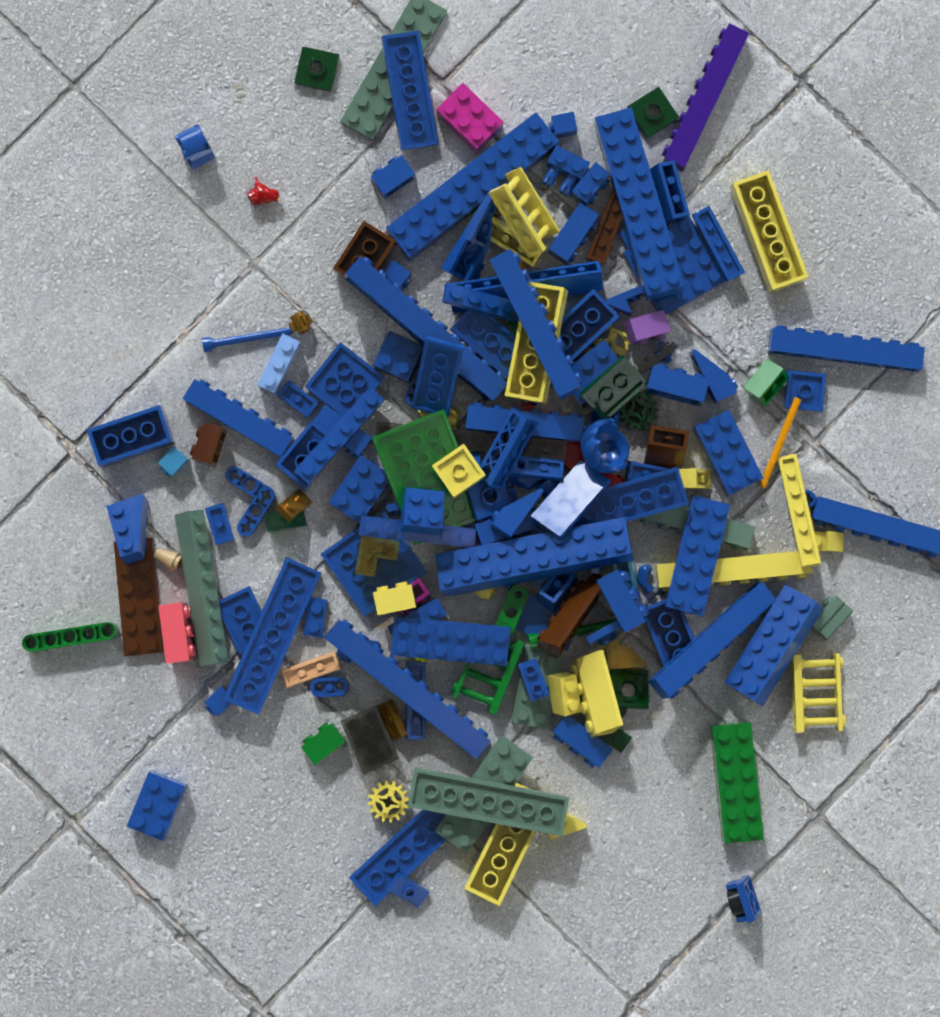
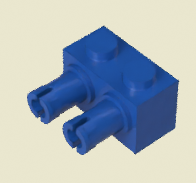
M556 145L547 162V168L549 169L542 180V184L546 186L548 180H550L547 187L552 188L558 175L561 174L566 178L558 191L561 194L565 191L564 195L569 197L575 183H579L586 174L590 162Z

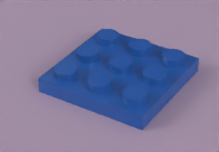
M340 342L305 385V388L343 417L370 387L376 391L385 380V377Z

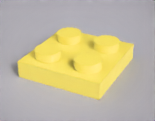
M462 444L432 465L454 498L486 477L465 444Z

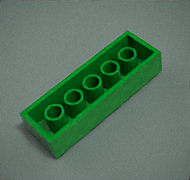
M751 722L709 725L722 842L726 844L764 840Z

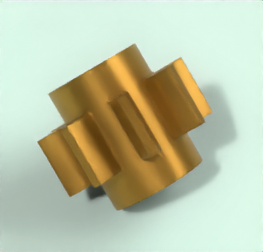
M300 311L290 317L292 322L289 323V327L293 333L297 331L301 335L311 329L310 324L313 322L309 313L304 315L303 311Z

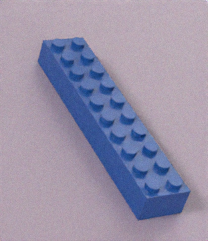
M632 107L595 117V130L607 170L610 173V181L615 192V198L619 206L645 300L650 301L683 292L685 285Z
M535 112L387 226V234L396 240L398 248L411 262L477 211L491 187L497 188L505 183L508 185L509 181L505 177L506 173L519 167L526 173L552 153L555 146H559L560 141Z
M360 256L343 276L346 281L421 345L424 346L425 338L429 336L464 346L461 343L463 340L455 333L453 335L447 331L448 327L441 321L436 322L431 318L433 314L426 308L421 309L417 305L418 301L411 295L407 297L402 293L404 289L396 282L392 284L387 280L389 276L382 270L377 271L373 268L374 263L367 257L362 258ZM464 346L458 377L487 402L494 401L507 386L506 377L499 371L494 372L490 368L492 365L484 358L482 360L476 356L477 352L473 348Z
M625 517L571 527L562 539L551 532L435 554L439 587L444 597L634 561Z

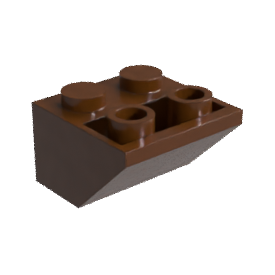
M651 425L648 430L644 464L670 469L679 467V469H682L689 431Z

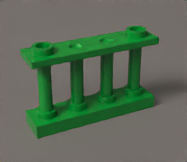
M517 640L516 643H509L508 653L511 656L509 661H507V666L494 665L501 668V671L504 672L501 679H495L470 669V663L467 662L459 682L455 681L452 687L453 698H457L458 693L487 704L489 712L496 715L524 642ZM467 675L494 686V689L497 690L495 696L488 697L463 687L462 683L465 676Z

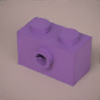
M664 310L635 317L623 323L630 345L637 343V346H642L649 343L648 340L651 339L659 341L665 339V335L671 332Z

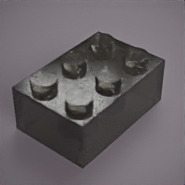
M377 704L340 721L363 775L400 759Z

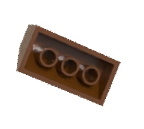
M581 580L578 585L575 584L569 592L571 594L569 599L562 601L558 608L560 611L557 616L553 614L548 622L549 627L547 630L543 629L537 637L540 649L558 659L598 602L601 594L599 584Z

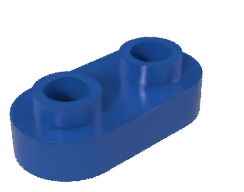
M344 677L317 678L312 681L310 690L316 697L343 696L349 690V683ZM337 683L343 684L342 690L336 688ZM318 684H323V691L317 689Z

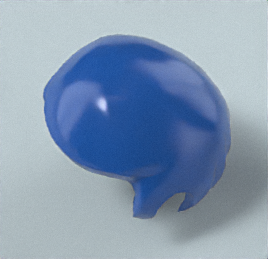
M613 418L598 420L590 424L581 437L582 456L587 465L599 473L611 474L628 466L626 461L629 456V443L626 437L617 431L618 426L613 424L615 422Z

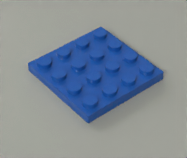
M690 216L680 219L667 227L685 286L683 292L650 300L656 312L664 310L665 315L726 281ZM629 248L623 252V255L640 283L633 255Z
M384 510L373 516L389 518ZM358 527L322 552L321 556L366 617L376 609L373 592H377L376 588L388 586V589L396 588V584L401 582H407L409 585L428 572L405 540L358 535Z

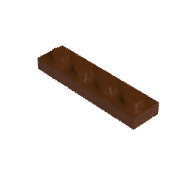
M614 189L611 192L586 258L592 262L599 261L600 265L603 266L622 220Z

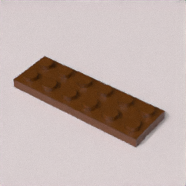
M146 538L145 559L128 565L120 558L115 541L114 552L124 657L163 653L153 538Z

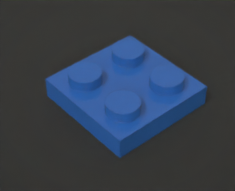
M788 370L787 374L790 378L787 380L785 387L784 409H790L794 397L802 399L798 410L823 412L826 374Z

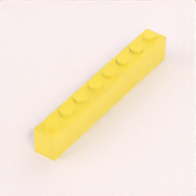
M798 551L717 559L710 587H712V583L719 582L720 586L731 585V581H739V584L750 583V579H758V582H767L769 577H777V580H787L790 575H796V579L808 578L807 574L813 573L812 567L802 569ZM675 563L655 565L657 588H662V591H669Z

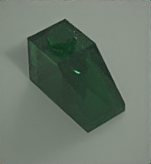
M278 511L264 513L268 533L307 526L304 511L290 522Z

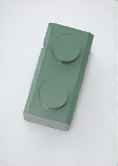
M829 596L822 603L824 609L812 626V629L825 640H828L854 612L838 596H833L832 598Z

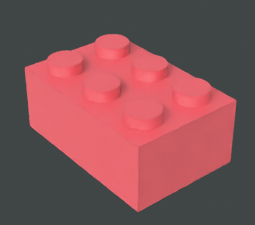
M184 602L158 605L166 664L195 660L194 656H197L196 645L192 644L194 630L193 625H190L189 618H191L190 606H187V603Z

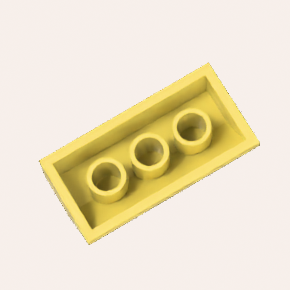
M599 650L577 658L571 663V673L576 674L578 691L581 698V711L586 717L585 727L587 732L590 733L591 738L613 733L623 726L604 651Z

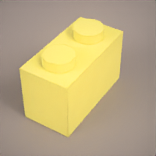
M407 582L397 583L396 588L388 589V586L376 588L377 592H373L378 616L416 608L412 585H408Z
M563 671L548 675L553 713L568 716L581 712L576 674Z

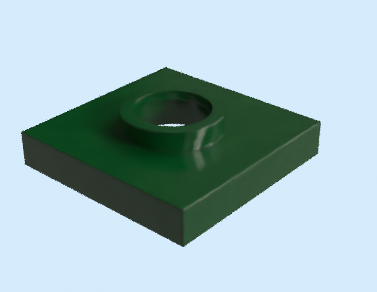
M302 46L294 84L332 92L340 57L339 54ZM319 62L323 64V71L319 74L312 73L310 71L311 63Z
M659 86L627 106V108L632 107L635 121L647 139L679 119L678 114ZM657 105L661 111L660 115L656 118L650 117L647 114L649 106Z
M610 669L609 674L618 707L622 709L648 710L649 670ZM624 684H631L635 689L634 695L631 697L624 696L621 687Z

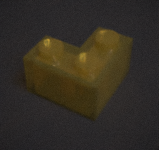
M361 535L355 574L376 577L378 559L398 561L401 542Z

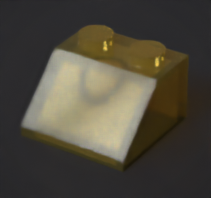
M611 641L607 646H604V655L608 669L648 667L644 659L626 644H621V641Z

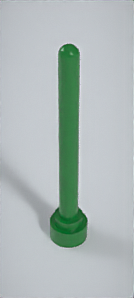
M618 619L580 626L574 636L600 630ZM528 634L530 649L539 648V640L537 639L539 634Z

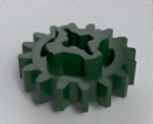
M639 391L629 400L631 405L629 410L625 411L627 403L619 409V412H621L620 419H624L622 425L624 426L628 423L629 430L633 426L636 428V431H639L640 426L645 430L647 429L646 424L650 426L654 424L651 419H657L654 413L658 412L659 409L654 408V405L658 402H652L653 395L646 396L647 391H644L642 394ZM638 398L644 399L646 403L640 402ZM635 406H637V408H642L640 415L638 414V412L634 413L633 410L636 408ZM650 409V415L646 420L645 413ZM629 418H635L637 422H633Z

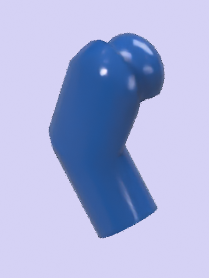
M644 564L638 569L637 582L648 594L654 589L653 585L649 582L652 567Z

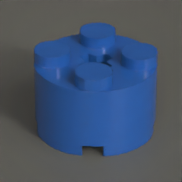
M199 124L174 136L192 170L215 159V155Z

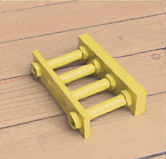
M519 167L505 174L509 181L508 185L505 183L491 190L488 194L524 252L530 258L545 251L546 247L542 242L543 238L545 239L557 234L560 230L525 172ZM513 190L515 191V193L517 194V196H518V198H519L518 201L516 200L515 196H514L513 193H512ZM523 206L525 207L526 211H527L528 214H529L528 217L526 216V214L524 213V211H523V209H522ZM533 222H534V224L536 225L537 229L539 230L538 233L536 232V230H535L534 227L532 226V223H533Z
M832 653V659L804 660V658H801V655L795 654L790 662L793 732H804V728H807V726L835 725L836 731H843V727L846 726L845 715H842L840 669L843 668V658L840 657V653ZM833 667V679L802 678V670L804 668ZM834 686V698L806 699L803 697V689L805 687ZM807 706H834L835 717L807 718L804 716L803 709Z

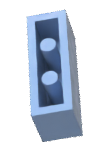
M282 333L257 384L259 388L277 396L301 347L300 341Z

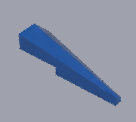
M488 193L441 266L449 274L462 278L465 281L480 279L481 270H484L485 267L483 263L485 252H488L493 229V213H496L497 210L495 203Z

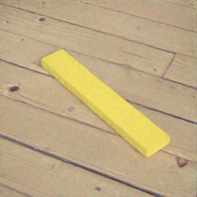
M797 454L778 457L777 460L801 567L803 569L821 565Z

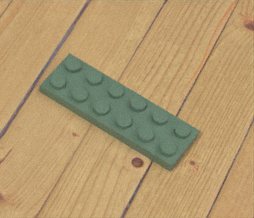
M500 735L471 778L514 786L533 759V756L503 735ZM446 814L435 829V832L467 853L488 822Z

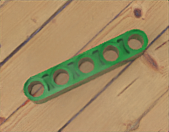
M104 622L29 634L23 638L22 646L28 652H36L112 640L118 636L119 627L113 622ZM109 625L113 628L111 636L105 634V628ZM88 629H92L94 631V636L92 639H88L86 637V631ZM69 632H73L75 635L73 642L67 640ZM50 635H54L56 638V642L53 645L48 643ZM31 638H35L37 642L34 648L29 646Z

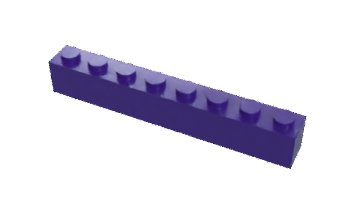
M730 23L727 29L722 28L718 37L721 41L719 45H714L710 53L713 58L711 62L706 61L702 70L705 74L702 79L698 78L694 89H697L694 96L690 95L686 103L689 106L687 112L682 111L678 120L681 124L678 129L674 128L670 139L673 141L670 146L666 145L662 156H664L663 162L675 160L677 169L682 172L684 171L749 32Z

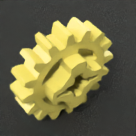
M385 780V785L379 782L378 789L372 788L374 794L368 795L372 799V801L368 802V805H373L370 812H376V819L381 816L382 822H384L386 818H389L391 823L393 817L400 820L399 814H406L403 809L409 808L408 804L405 803L409 801V797H405V794L408 792L407 790H401L402 784L396 786L395 780L392 784ZM389 788L388 792L384 795L378 794L381 790ZM395 790L400 794L402 801L396 798ZM388 796H391V800L394 801V804L391 803L390 806H387L386 801H383ZM376 802L380 803L383 807L382 812L378 809ZM400 808L397 812L389 814L391 809Z

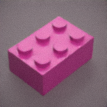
M464 83L436 109V115L476 154L503 128L504 122Z

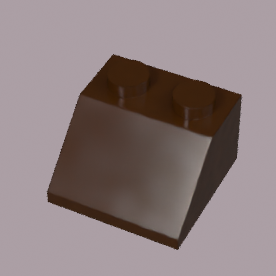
M203 423L202 427L199 426L196 432V437H198L196 445L193 444L190 451L191 459L216 467L227 431L221 426Z

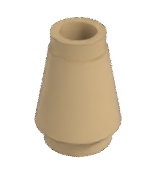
M160 548L154 553V558L171 571H178L183 564L180 553Z

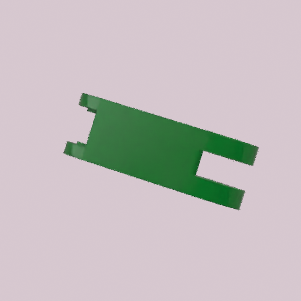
M516 585L509 590L495 624L497 626L511 627L510 637L515 630L528 598V591L521 585ZM516 591L521 592V598L515 597ZM508 607H513L516 610L515 617L508 618L505 611Z

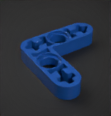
M232 466L226 470L225 477L227 481L254 497L237 525L238 533L248 537L257 529L274 502L276 494L269 486L242 469ZM237 470V475L242 478L244 477V475L247 476L242 481L241 486L238 485L241 482L238 479L234 478L233 480H231V471L235 472ZM249 480H253L256 483V487L252 491H248L245 487L246 482ZM269 490L272 497L264 501V504H267L266 508H264L261 504L256 503L258 499L262 501L264 498L262 493ZM255 506L260 507L262 510L259 517H253L251 514V510ZM247 516L257 521L255 524L253 522L250 523V532H242V524L246 525L249 522L246 519Z

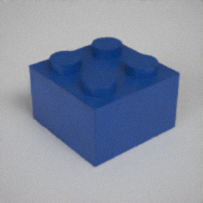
M389 330L373 366L375 369L409 384L422 356L424 346Z
M406 487L402 495L400 532L439 536L443 529L445 492Z

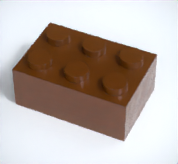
M363 221L333 267L334 273L343 278L360 256L362 258L367 257L374 263L373 268L377 271L381 270L397 246L396 240Z

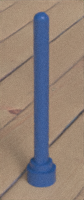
M290 327L215 340L214 338L203 337L202 344L204 353L212 352L213 349H216L215 347L279 337L282 333L291 335L293 332Z

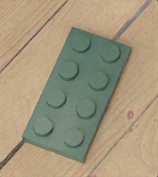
M526 646L523 662L533 658L537 659L550 694L548 675L561 671L564 654L561 653L558 659L542 649L536 648L531 650L530 647ZM520 673L511 722L549 730L552 716L550 695L531 702Z

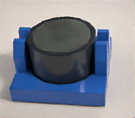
M746 875L742 876L741 879L728 882L725 885L728 903L732 914L736 917L737 923L755 921L761 913V908L751 877Z

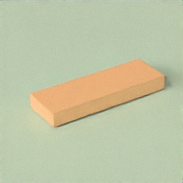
M336 651L280 671L286 688H290L341 670V666L336 656Z

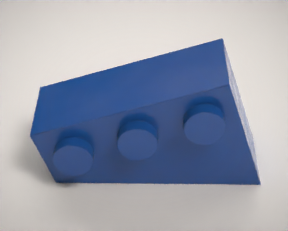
M144 494L106 506L120 558L126 565L145 559V533L149 502Z

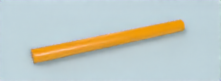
M797 397L793 399L763 473V479L759 483L760 487L766 489L802 399Z

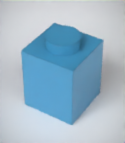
M173 446L158 462L161 466L159 470L167 477L169 475L176 477L190 460Z

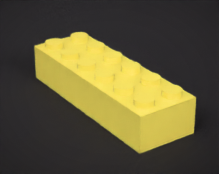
M769 170L734 182L730 190L769 294L804 282L809 276Z
M529 282L531 287L535 286L540 295L537 299L540 304L543 303L548 311L546 316L549 321L552 320L557 328L555 334L559 338L568 291L564 287ZM519 319L505 396L511 399L546 405L551 380Z
M516 782L514 785L517 787L531 789L519 782ZM494 824L465 883L464 889L500 906L536 831Z

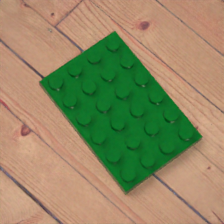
M444 409L371 437L400 512L402 509V495L406 487L445 492L443 525L462 527L477 521L474 518L467 491L454 498L432 467L433 464L458 448ZM412 541V543H413L414 546L417 545V544L422 543V542Z

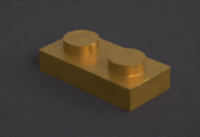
M298 489L275 509L290 522L308 508L312 501L305 493Z
M393 699L377 705L392 741L408 735L405 723L401 720L398 707Z

